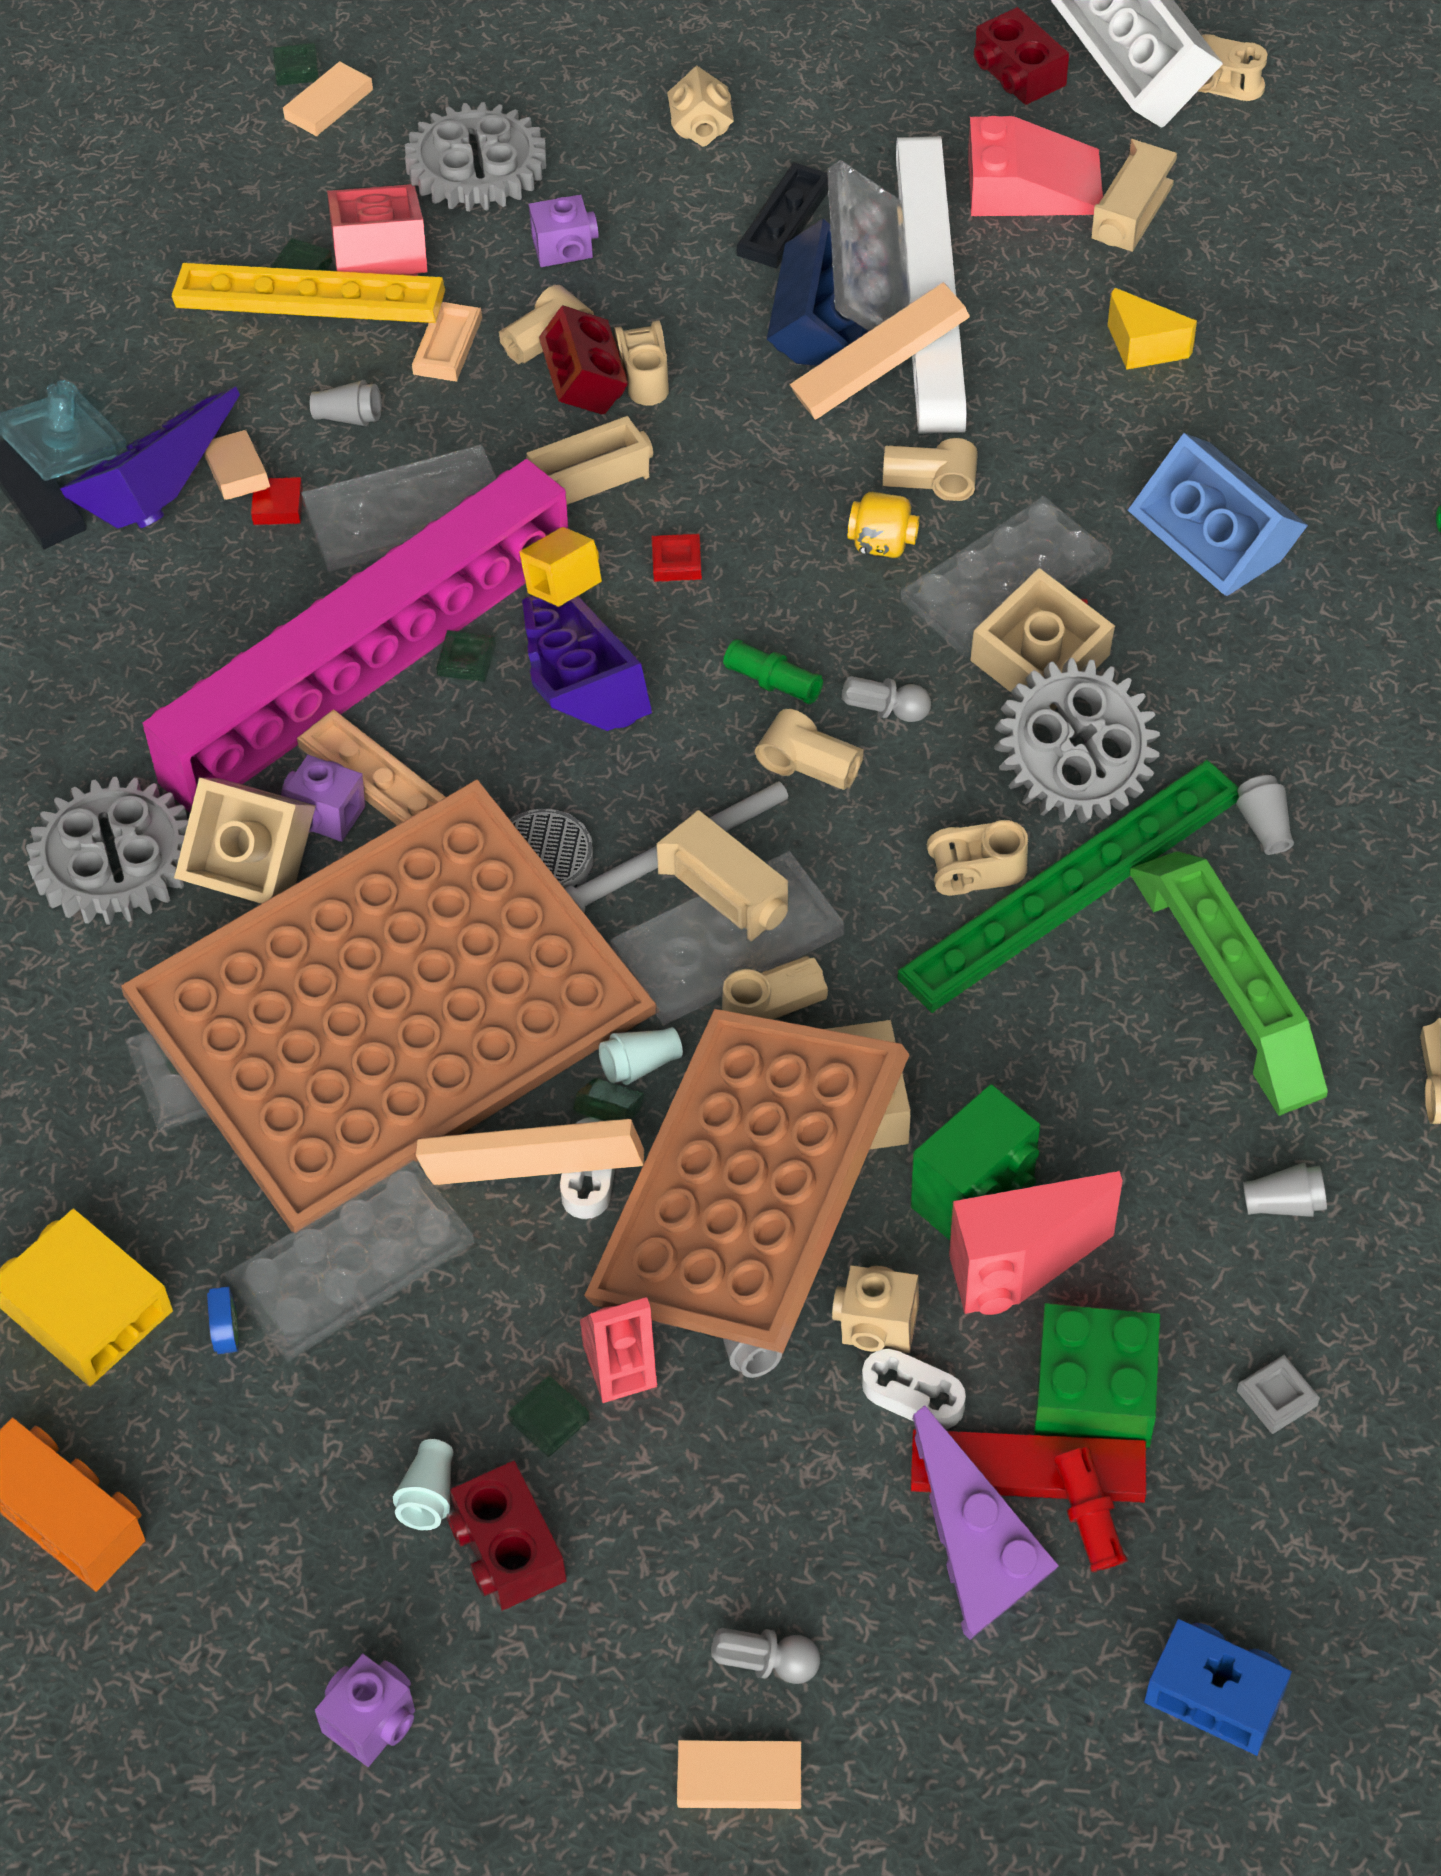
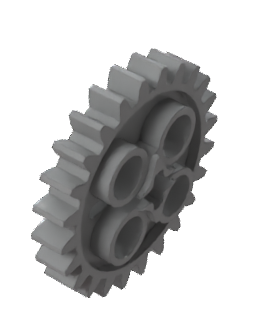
M481 102L477 110H471L467 103H463L462 111L455 112L451 107H446V116L441 117L438 114L432 113L430 114L431 124L419 122L418 132H410V143L405 144L406 173L410 175L411 185L419 186L421 196L432 193V203L434 204L448 199L449 209H453L461 202L465 203L466 211H470L474 203H480L486 211L489 210L490 202L496 201L504 207L506 206V197L508 196L521 200V189L533 191L534 180H542V169H546L545 138H541L540 128L532 127L530 117L519 120L518 110L516 109L503 114V107L500 104L492 111L486 109L485 102ZM469 134L475 135L479 163L482 167V179L476 177L472 147L469 144Z
M1069 658L1063 665L1062 673L1054 662H1049L1044 668V677L1033 670L1026 677L1028 687L1018 683L1011 691L1016 701L1007 700L1000 709L1010 718L1001 719L995 725V730L1008 735V737L999 740L994 746V749L997 751L1009 753V757L999 766V769L1015 771L1017 776L1008 786L1010 789L1024 785L1028 789L1022 801L1025 805L1036 797L1042 800L1040 806V815L1042 816L1055 806L1058 807L1060 822H1065L1071 816L1073 810H1076L1077 817L1081 823H1086L1091 819L1092 810L1102 820L1106 819L1111 814V805L1115 809L1122 811L1129 805L1126 795L1136 798L1144 791L1138 781L1147 782L1154 775V772L1144 763L1155 761L1160 754L1158 751L1147 747V744L1154 742L1160 736V732L1145 728V724L1155 716V713L1153 711H1139L1137 706L1146 697L1144 693L1132 697L1126 693L1132 681L1130 678L1123 680L1118 685L1112 682L1114 676V667L1112 666L1100 676L1096 675L1094 660H1090L1082 671H1078L1074 658ZM1080 697L1085 699L1092 708V716L1079 714L1073 706V698ZM1050 705H1056L1058 712L1051 710ZM1033 724L1046 726L1052 734V743L1040 742L1034 736ZM1080 735L1085 743L1077 746L1071 744L1069 739ZM1103 738L1114 740L1119 745L1121 758H1113L1104 751L1102 747ZM1063 765H1070L1079 771L1081 785L1070 784L1064 779L1062 774ZM1096 769L1104 773V778L1097 776Z
M113 777L109 787L104 789L101 788L96 779L92 780L90 785L91 792L86 794L77 787L71 788L73 800L70 802L56 797L54 802L57 813L45 811L40 813L44 827H32L30 831L34 842L26 845L30 858L27 864L32 879L35 882L39 895L46 894L51 908L62 904L65 917L68 918L81 909L84 922L88 924L97 913H102L106 925H110L117 912H122L128 922L133 919L134 908L140 907L148 914L153 913L151 900L157 898L162 902L168 903L170 897L167 887L180 889L184 887L183 881L175 879L174 876L189 820L187 819L185 807L183 805L176 806L171 792L160 797L158 786L155 783L141 791L138 778H133L126 788H121L118 778ZM103 817L109 819L124 876V880L120 883L115 882L108 859L109 856L100 827V819Z

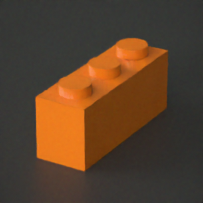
M12 1417L0 1429V1513L97 1592L146 1541L138 1522L142 1515L138 1508L120 1492H116L111 1497L98 1487L100 1484L99 1478L85 1463L76 1458L69 1463L57 1453L59 1451L58 1445L44 1430L34 1426L29 1431Z

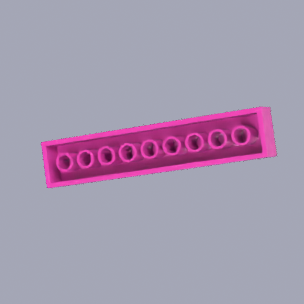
M526 458L512 469L501 473L496 480L476 494L466 497L457 507L438 520L428 523L422 531L400 546L389 550L384 557L364 571L354 574L345 584L332 593L316 600L300 615L285 625L278 626L269 636L249 650L236 655L230 663L206 679L198 681L189 691L169 705L156 710L150 718L142 723L158 784L168 793L171 792L174 799L191 813L199 778H221L244 784L298 745L297 737L333 709L341 715L523 586L526 582L519 551L561 527L568 529L565 489Z

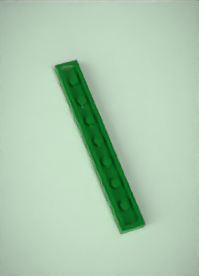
M1204 761L900 968L897 979L933 1013L1130 877V869L1132 867L1156 859L1230 808L1239 798L1237 793L1239 787L1210 761Z

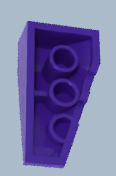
M235 386L202 399L161 425L162 429L154 431L127 445L128 451L109 461L107 459L102 460L60 488V490L67 499L117 529L133 523H137L139 528H143L156 522L164 516L161 508L174 500L180 493L240 396L239 391Z
M533 595L522 599L532 684L551 708L605 731L627 727L637 719L652 714L641 663L579 596L560 607Z

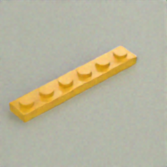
M183 263L172 292V298L176 308L436 323L445 293L443 277Z

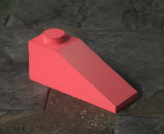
M647 1297L618 1306L604 1307L580 1319L583 1347L602 1403L657 1387L651 1308Z

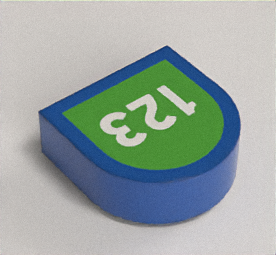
M229 1287L209 1289L210 1293H207L213 1349L217 1354L239 1352L237 1307Z

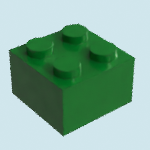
M990 1084L913 1152L911 1208L950 1240L953 1201L1034 1187L1036 1183V1178H1034L1036 1160L1039 1156L1040 1124Z
M1045 1303L1040 1338L1034 1435L1146 1441V1447L1150 1448L1156 1419L1160 1314Z

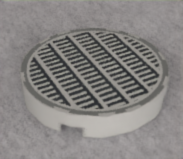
M533 809L513 816L510 819L563 888L569 885L575 886L576 884L579 887L587 880L593 867L592 838L582 822L569 813L554 809Z

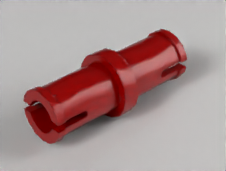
M1090 1447L1074 1449L1054 1457L1055 1465L1058 1467L1071 1508L1066 1512L1070 1523H1077L1091 1565V1573L1127 1562V1556L1124 1555L1110 1513L1115 1507L1111 1496H1104L1091 1457Z

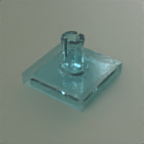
M66 380L57 381V386L54 383L47 386V398L0 413V435L45 481L95 465L102 460H110L126 452V438L78 391L76 385Z

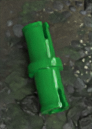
M735 639L730 643L724 655L723 664L726 669L734 670L758 681L759 686L769 692L777 689L802 700L808 705L814 703L823 686L822 675L812 673L789 663L787 657L779 652L769 654L743 643L740 639Z

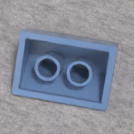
M1186 433L1182 434L1127 510L1226 596L1281 562L1308 526L1214 445Z

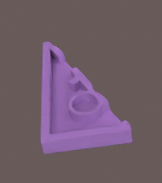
M923 1406L914 1413L912 1418L916 1428L915 1442L919 1458L924 1460L931 1488L929 1498L940 1542L944 1544L948 1556L946 1566L950 1582L955 1583L964 1619L961 1622L964 1635L971 1640L1053 1573L1059 1565L930 1410Z

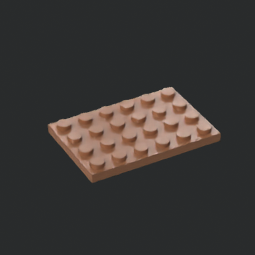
M714 1009L584 1296L593 1306L601 1308L618 1306L647 1297L651 1308V1320L783 1353L908 1060L909 1053L904 1046L890 1041Z

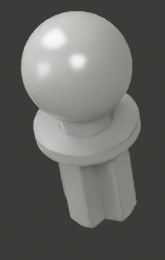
M850 676L846 678L841 693V698L847 705L878 711V717L887 718L893 710L899 719L907 722H916L924 719L931 709L930 696L923 687L916 684H907L896 690L895 681L889 678L881 683Z
M720 1628L715 1632L711 1646V1657L718 1664L755 1670L756 1676L763 1679L768 1678L774 1668L778 1676L784 1681L792 1684H801L812 1679L820 1666V1653L817 1646L812 1640L802 1635L788 1636L777 1644L776 1633L773 1630L765 1629L759 1635Z

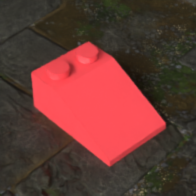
M1015 116L970 117L968 165L971 216L1094 215L1095 205L1099 204L1103 198L1099 149Z
M409 184L327 191L336 271L418 276V273L428 272L423 217L415 186Z
M1120 1171L953 1201L949 1257L964 1313L980 1311L985 1315H995L1008 1310L1012 1305L1020 1304L1113 1237L1123 1181Z

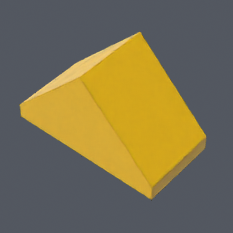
M1114 288L1110 297L1108 327L1126 370L1190 357L1194 347L1196 320Z

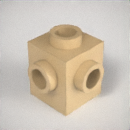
M695 66L667 92L672 118L671 124L674 130L685 139L690 138L702 147L707 146L717 136L724 134L730 124L734 122L728 86L698 66Z
M850 1266L846 1287L837 1286L832 1310V1319L841 1321L842 1343L854 1345L861 1350L870 1352L892 1349L910 1353L919 1309L918 1275L895 1272L884 1266H871L869 1268Z

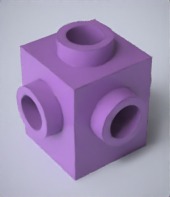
M581 195L529 204L531 235L540 267L593 258L591 239L598 238L597 221L594 211L586 212Z
M311 755L306 756L296 772L291 771L287 775L282 787L281 796L316 805L309 832H315L341 842L365 808L362 773L345 768L337 762L325 761Z
M362 1653L351 1667H342L327 1685L325 1698L315 1709L322 1733L369 1767L387 1744L394 1746L400 1742L413 1723L415 1708L409 1689L411 1685L410 1680L390 1662L383 1661L380 1665H377Z

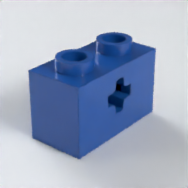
M1178 1619L1149 1680L1144 1703L1258 1756L1284 1697L1292 1671L1282 1667L1278 1659L1265 1651L1258 1649H1249L1247 1651L1226 1641L1224 1636L1211 1626L1202 1623H1193L1191 1625ZM1218 1676L1228 1680L1222 1688L1212 1684Z

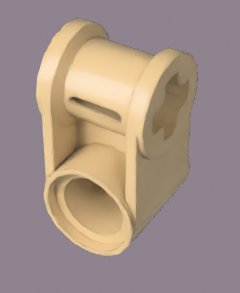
M1202 35L1223 64L1198 91L1244 101L1255 100L1261 97L1265 90V81L1261 75L1262 69L1267 63L1266 50L1261 45L1255 43H1243L1220 38L1215 35ZM1249 56H1252L1253 60L1249 62ZM1243 82H1244V89H1242V88L1240 87V86H1241V83H1243Z
M652 321L649 327L623 330L621 326L614 327V340L628 381L627 390L630 398L641 405H655L665 400L669 394L668 364L660 321Z
M999 820L993 823L962 828L949 827L941 829L932 834L926 844L928 853L935 859L937 873L934 878L935 887L943 895L966 894L973 890L1011 886L1023 880L1027 873L1028 835L1020 824L1010 820ZM952 842L955 846L954 849L950 850L949 844ZM954 874H957L958 876L957 881L953 879Z

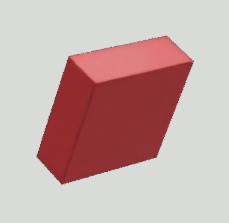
M301 477L268 478L270 487L253 492L251 507L253 525L300 524L303 494Z
M699 534L652 536L654 582L702 579Z

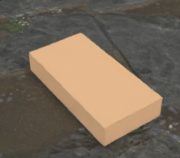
M339 61L283 107L285 120L318 136L373 90L372 78Z
M442 302L436 323L428 324L413 360V375L457 382L482 320L481 308Z
M246 430L212 439L204 455L224 500L270 487L267 473Z
M678 1740V1808L801 1809V1741Z

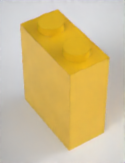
M74 1208L60 1220L48 1224L39 1235L37 1241L20 1256L6 1261L0 1268V1309L89 1387L173 1312L165 1286Z

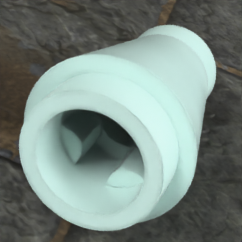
M673 1027L655 1031L612 1033L609 1040L601 1042L599 1045V1057L605 1076L611 1083L622 1081L625 1085L636 1081L672 1060L681 1058L683 1053L680 1037Z
M427 1439L420 1443L415 1459L393 1496V1503L396 1507L395 1515L404 1525L417 1530H432L437 1528L441 1520L449 1514L451 1460L453 1457V1449L449 1444L437 1439Z

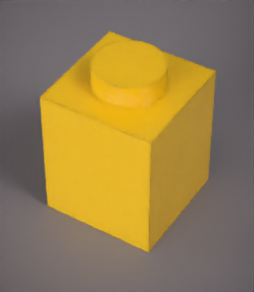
M565 527L557 529L519 551L528 594L558 607L602 582L598 563L599 552L594 539Z

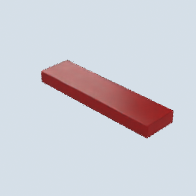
M913 1429L911 1491L931 1492L924 1460L919 1458L915 1442L916 1430ZM947 1431L1000 1496L1068 1499L1058 1467L1055 1465L1054 1457L1074 1449L1090 1447L1091 1457L1104 1496H1111L1112 1501L1145 1503L1146 1441Z

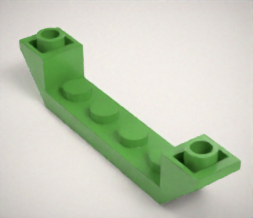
M1176 851L1132 867L1130 875L1153 913L1167 907L1170 908L1258 1050L1253 1075L1278 1116L1326 1098L1328 1090L1309 1020L1207 859Z

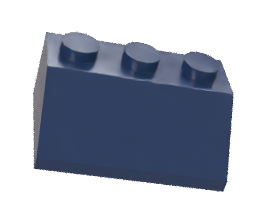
M821 219L785 243L767 340L796 364L818 366L876 327L885 270L825 219Z

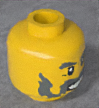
M868 492L863 496L861 502H853L848 525V539L855 540V547L860 553L898 558L904 552L906 544L915 545L920 516L911 515V504L903 496Z

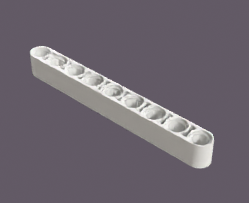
M941 136L897 137L896 167L907 303L910 305L943 282L956 296ZM957 325L912 355L918 434L961 433L966 431V396L959 325Z

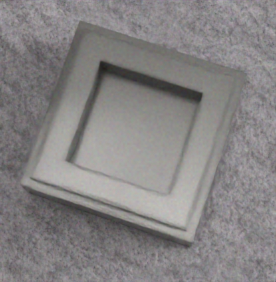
M1285 1355L1238 1383L1237 1392L1272 1434L1317 1407L1320 1397Z

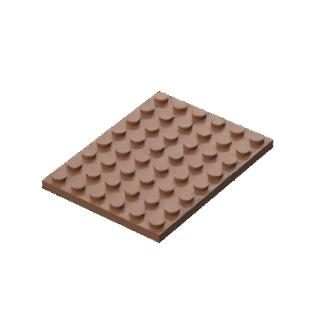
M478 779L121 985L123 996L295 1237L417 1162L416 1149L418 1139L464 1133L598 1050L600 1043L609 1040L612 1033H625L653 1016L656 1011V1003Z

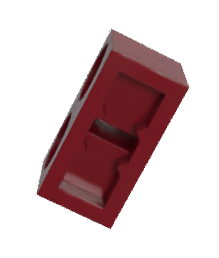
M1019 7L976 26L974 57L978 66L983 70H988L1000 81L1007 93H1013L1023 104L1027 105L1067 85L1069 52Z
M562 305L539 336L559 402L601 415L606 414L616 399L622 396L628 385L607 319Z
M511 1461L450 1489L454 1511L447 1514L446 1518L459 1547L470 1544L477 1558V1561L470 1563V1568L483 1597L493 1593L503 1611L566 1582L563 1557L515 1461ZM488 1508H499L504 1511L500 1517L494 1520L478 1518V1515ZM514 1556H521L529 1560L525 1566L516 1570L505 1569L501 1566L505 1560Z

